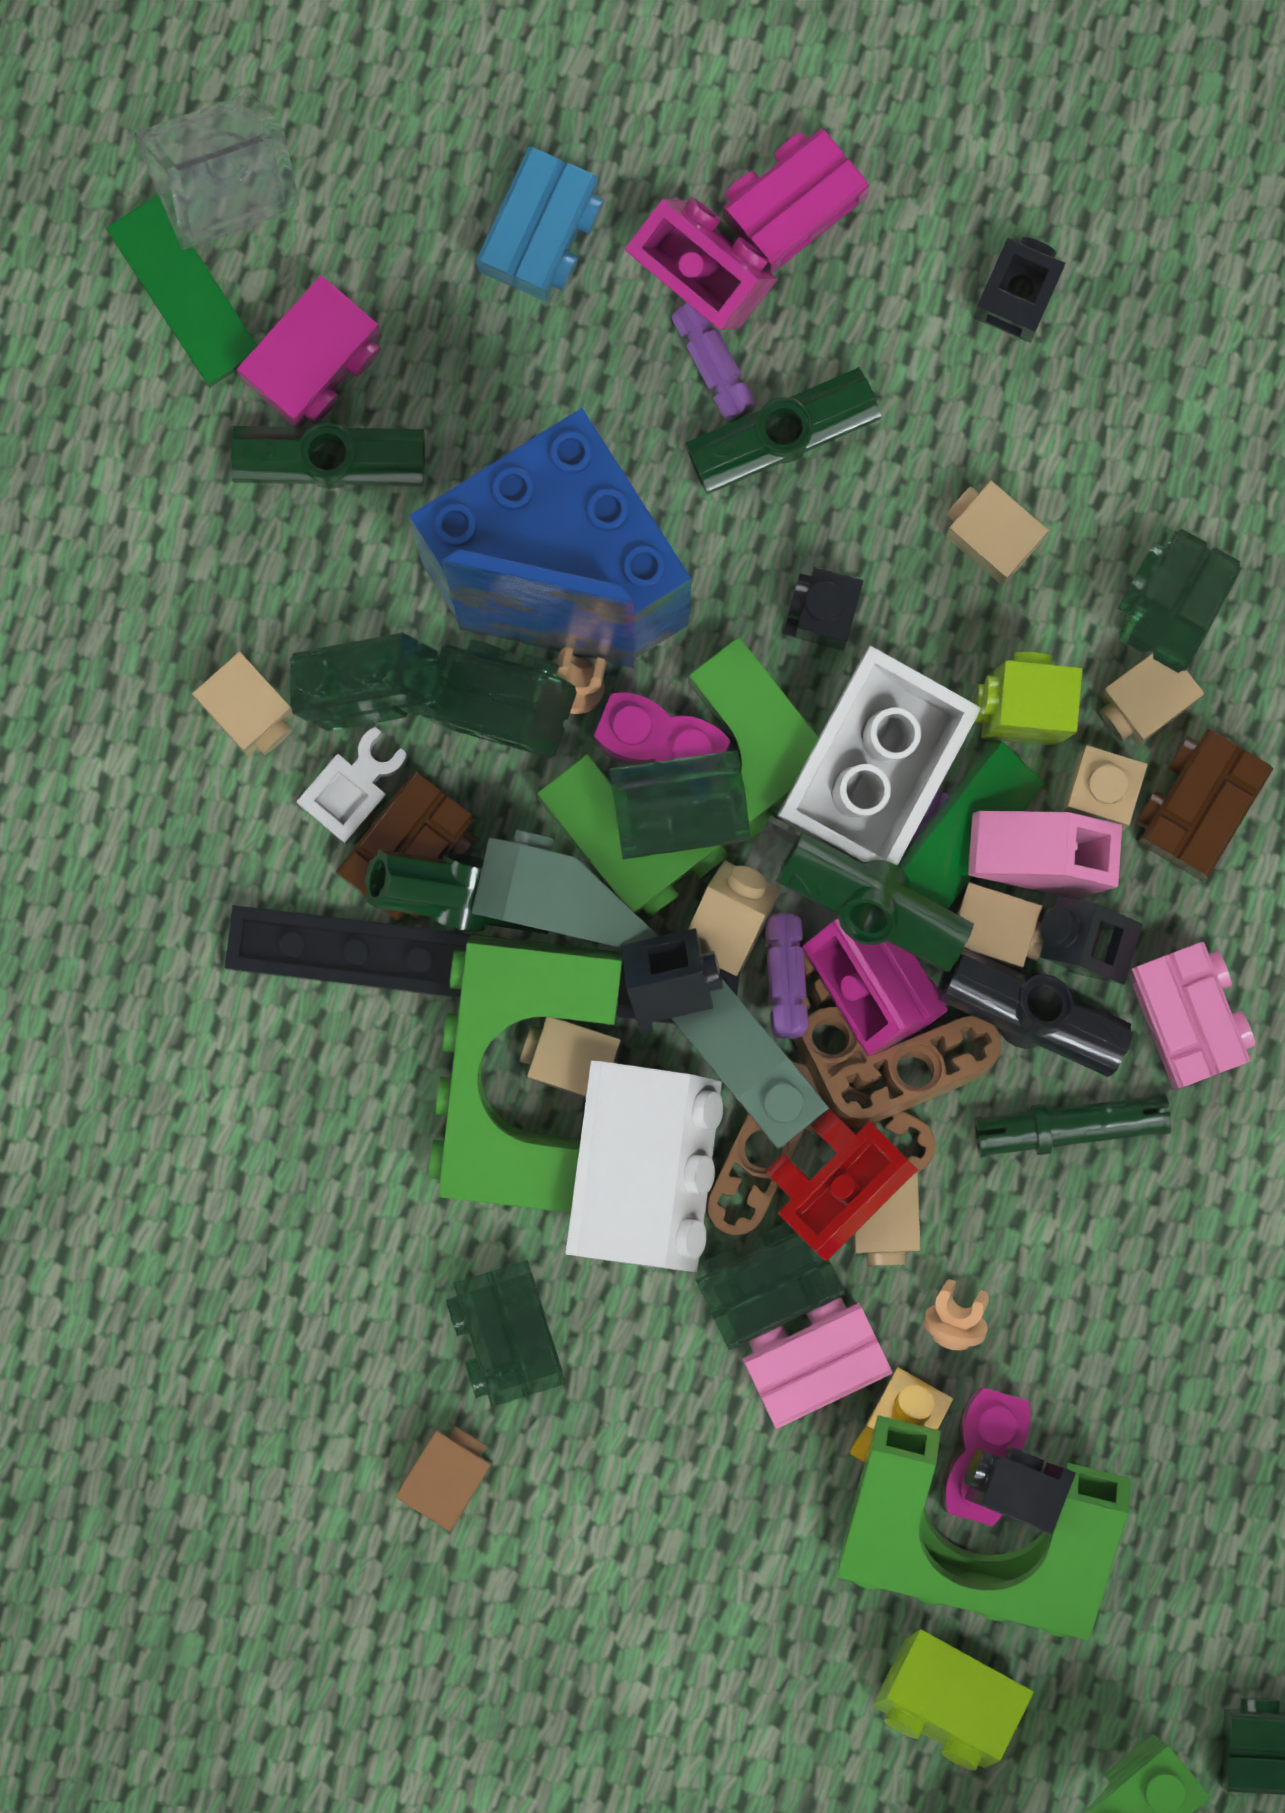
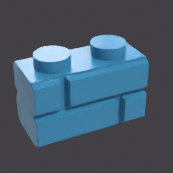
M528 147L477 257L478 272L547 302L553 287L564 291L578 261V256L570 253L579 230L587 234L592 232L604 204V199L596 196L598 177L570 163H564L560 159L541 150Z

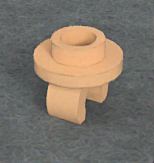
M565 647L559 652L558 658L552 660L546 666L541 678V688L546 699L557 709L571 714L587 713L599 704L604 694L605 684L603 676L606 661L603 658L597 657L593 665L583 658L572 656L574 649Z
M948 1279L940 1290L935 1305L926 1310L923 1325L933 1336L934 1341L942 1347L951 1350H965L969 1346L979 1345L985 1340L988 1326L982 1316L988 1307L989 1296L988 1292L980 1290L972 1307L962 1308L953 1300L956 1281Z

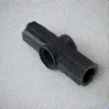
M965 947L949 972H942L936 990L939 993L938 1000L997 1026L1004 1039L1013 1046L1023 1049L1041 1046L1106 1077H1110L1118 1070L1122 1059L1129 1050L1134 1033L1131 1031V1023L1072 997L1069 988L1057 977L1041 974L1031 978ZM1027 1003L1032 1004L1038 1009L1043 1021L1033 1016Z

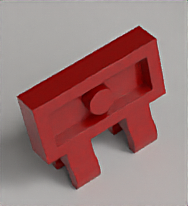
M830 1108L822 1113L810 1126L837 1154L811 1180L783 1153L765 1170L769 1177L791 1198L778 1214L826 1262L918 1171L870 1121L855 1134Z

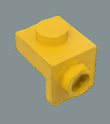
M897 1367L864 1429L852 1446L850 1453L865 1463L878 1415L938 1430L954 1398Z

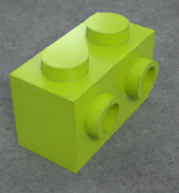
M1014 653V660H1005L986 676L984 684L976 685L973 703L981 707V710L974 722L982 723L981 739L1057 746L1077 733L1082 668L1052 665L1053 656L1045 653Z
M919 1629L905 1638L872 1706L887 1714L884 1722L892 1729L914 1739H919L921 1734L944 1746L941 1753L948 1760L966 1769L976 1770L978 1765L987 1768L1001 1761L1034 1691Z

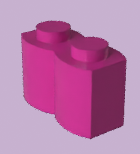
M622 692L610 694L594 734L595 745L610 759L635 768L654 767L669 782L693 791L713 790L730 746L729 738L711 723L689 716L670 717L661 706L652 700L637 694Z
M979 1387L971 1395L964 1407L960 1420L959 1439L962 1449L957 1452L949 1463L942 1482L941 1501L945 1512L989 1526H993L1000 1519L1002 1514L965 1500L969 1486H966L964 1483L965 1473L973 1454L979 1448L1004 1457L1008 1446L1022 1450L1028 1437L1031 1421L1030 1406L1027 1400Z

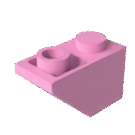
M974 812L972 815L968 875L1072 899L1118 887L1122 825L1071 812Z

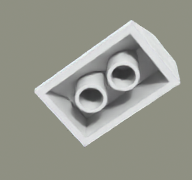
M871 645L868 646L777 816L800 833L804 832L862 864L871 860H885L898 865L976 720L981 707Z
M591 1060L566 1255L697 1273L699 1257L706 1245L704 1217L707 1193L710 1191L715 1177L712 1155L716 1128L719 1126L723 1115V1102L720 1096L722 1081L692 1074Z

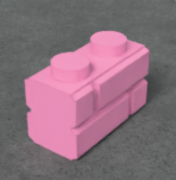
M1203 941L1129 970L1130 982L1173 1091L1251 1061L1246 1049L1255 1046L1254 1036L1243 1011L1231 1012L1223 989L1231 987L1232 982L1219 951L1209 954Z
M837 1298L806 1313L811 1325L788 1336L784 1326L781 1325L748 1341L753 1353L742 1358V1361L775 1429L893 1373L860 1303L846 1308L842 1298Z

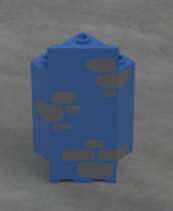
M580 408L409 515L422 564L457 618L460 630L522 642V644L560 652L565 647L574 649L573 654L593 659L600 657L611 664L634 669L635 658L689 624L691 577L583 408Z

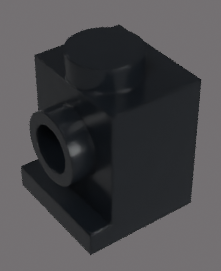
M1022 237L1019 243L1007 238L973 318L1031 343L1066 263L1056 259L1057 252L1041 241ZM1015 279L1026 280L1032 287V294L1025 299L1011 294L1008 287L1010 282Z
M814 567L812 576L800 573L783 635L844 651L864 580Z
M1058 896L1055 908L1051 909L1041 922L1040 933L1044 940V945L1040 957L1069 969L1071 973L1125 985L1143 924L1097 903ZM1102 928L1113 931L1104 962L1093 958Z
M696 928L621 945L626 988L640 1034L653 1032L652 1022L714 1008L711 991L723 989L719 963L715 951L703 953Z
M1011 1446L1007 1447L1004 1457L979 1448L973 1454L966 1469L964 1483L966 1486H969L965 1500L1053 1534L1076 1472L1047 1462L1043 1473H1041L1040 1471L1045 1460Z

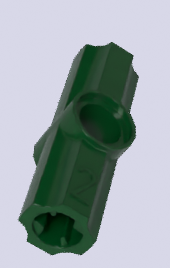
M860 367L789 398L772 399L761 410L685 443V447L699 482L706 494L709 495L777 464L794 462L809 450L881 420V413L871 386ZM779 417L790 418L799 426L801 435L792 444H776L766 434L765 428L768 423Z
M329 422L316 424L313 427L233 426L231 441L233 483L315 484L326 489L340 488L344 485L424 486L425 431L424 429L343 428L338 424ZM327 442L338 443L346 450L345 459L340 466L326 471L312 464V455L318 446Z
M804 832L800 833L791 847L775 880L838 914L840 926L846 935L854 941L865 945H878L888 941L944 972H949L958 960L974 926V923L911 890L909 878L897 865L885 860H871L862 864Z
M379 849L377 856L369 862L365 877L367 902L375 908L405 912L406 914L425 915L443 925L467 931H484L486 925L542 934L549 933V931L472 913L484 859L457 853H445L443 859Z

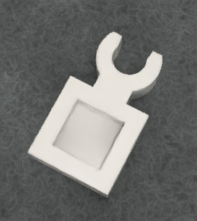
M376 727L368 730L362 736L358 745L359 757L352 765L337 754L297 800V804L345 845L350 842L387 798V795L375 783L380 777H389L398 773L407 760V753L401 748L387 762H378L372 757V747L382 736V732Z

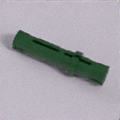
M1161 1093L1157 1096L1047 1109L1045 1103L1031 1105L1030 1112L984 1118L982 1116L975 1117V1138L980 1141V1143H977L978 1154L980 1158L987 1157V1155L1035 1149L1037 1155L1051 1154L1052 1147L1159 1133H1163V1135L1170 1134L1171 1114L1170 1112H1165V1108L1169 1107L1167 1095Z

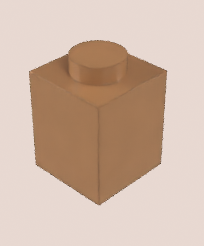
M457 1426L453 1428L449 1436L439 1429L436 1430L395 1498L446 1530L451 1531L493 1464L482 1457L488 1446Z

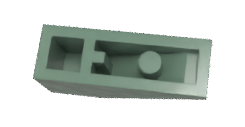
M516 830L514 842L489 838L472 909L473 914L621 948V945L659 937L576 857L551 851L554 842L553 838Z
M722 979L723 989L711 991L713 1009L671 1019L774 1146L779 1149L829 1107Z

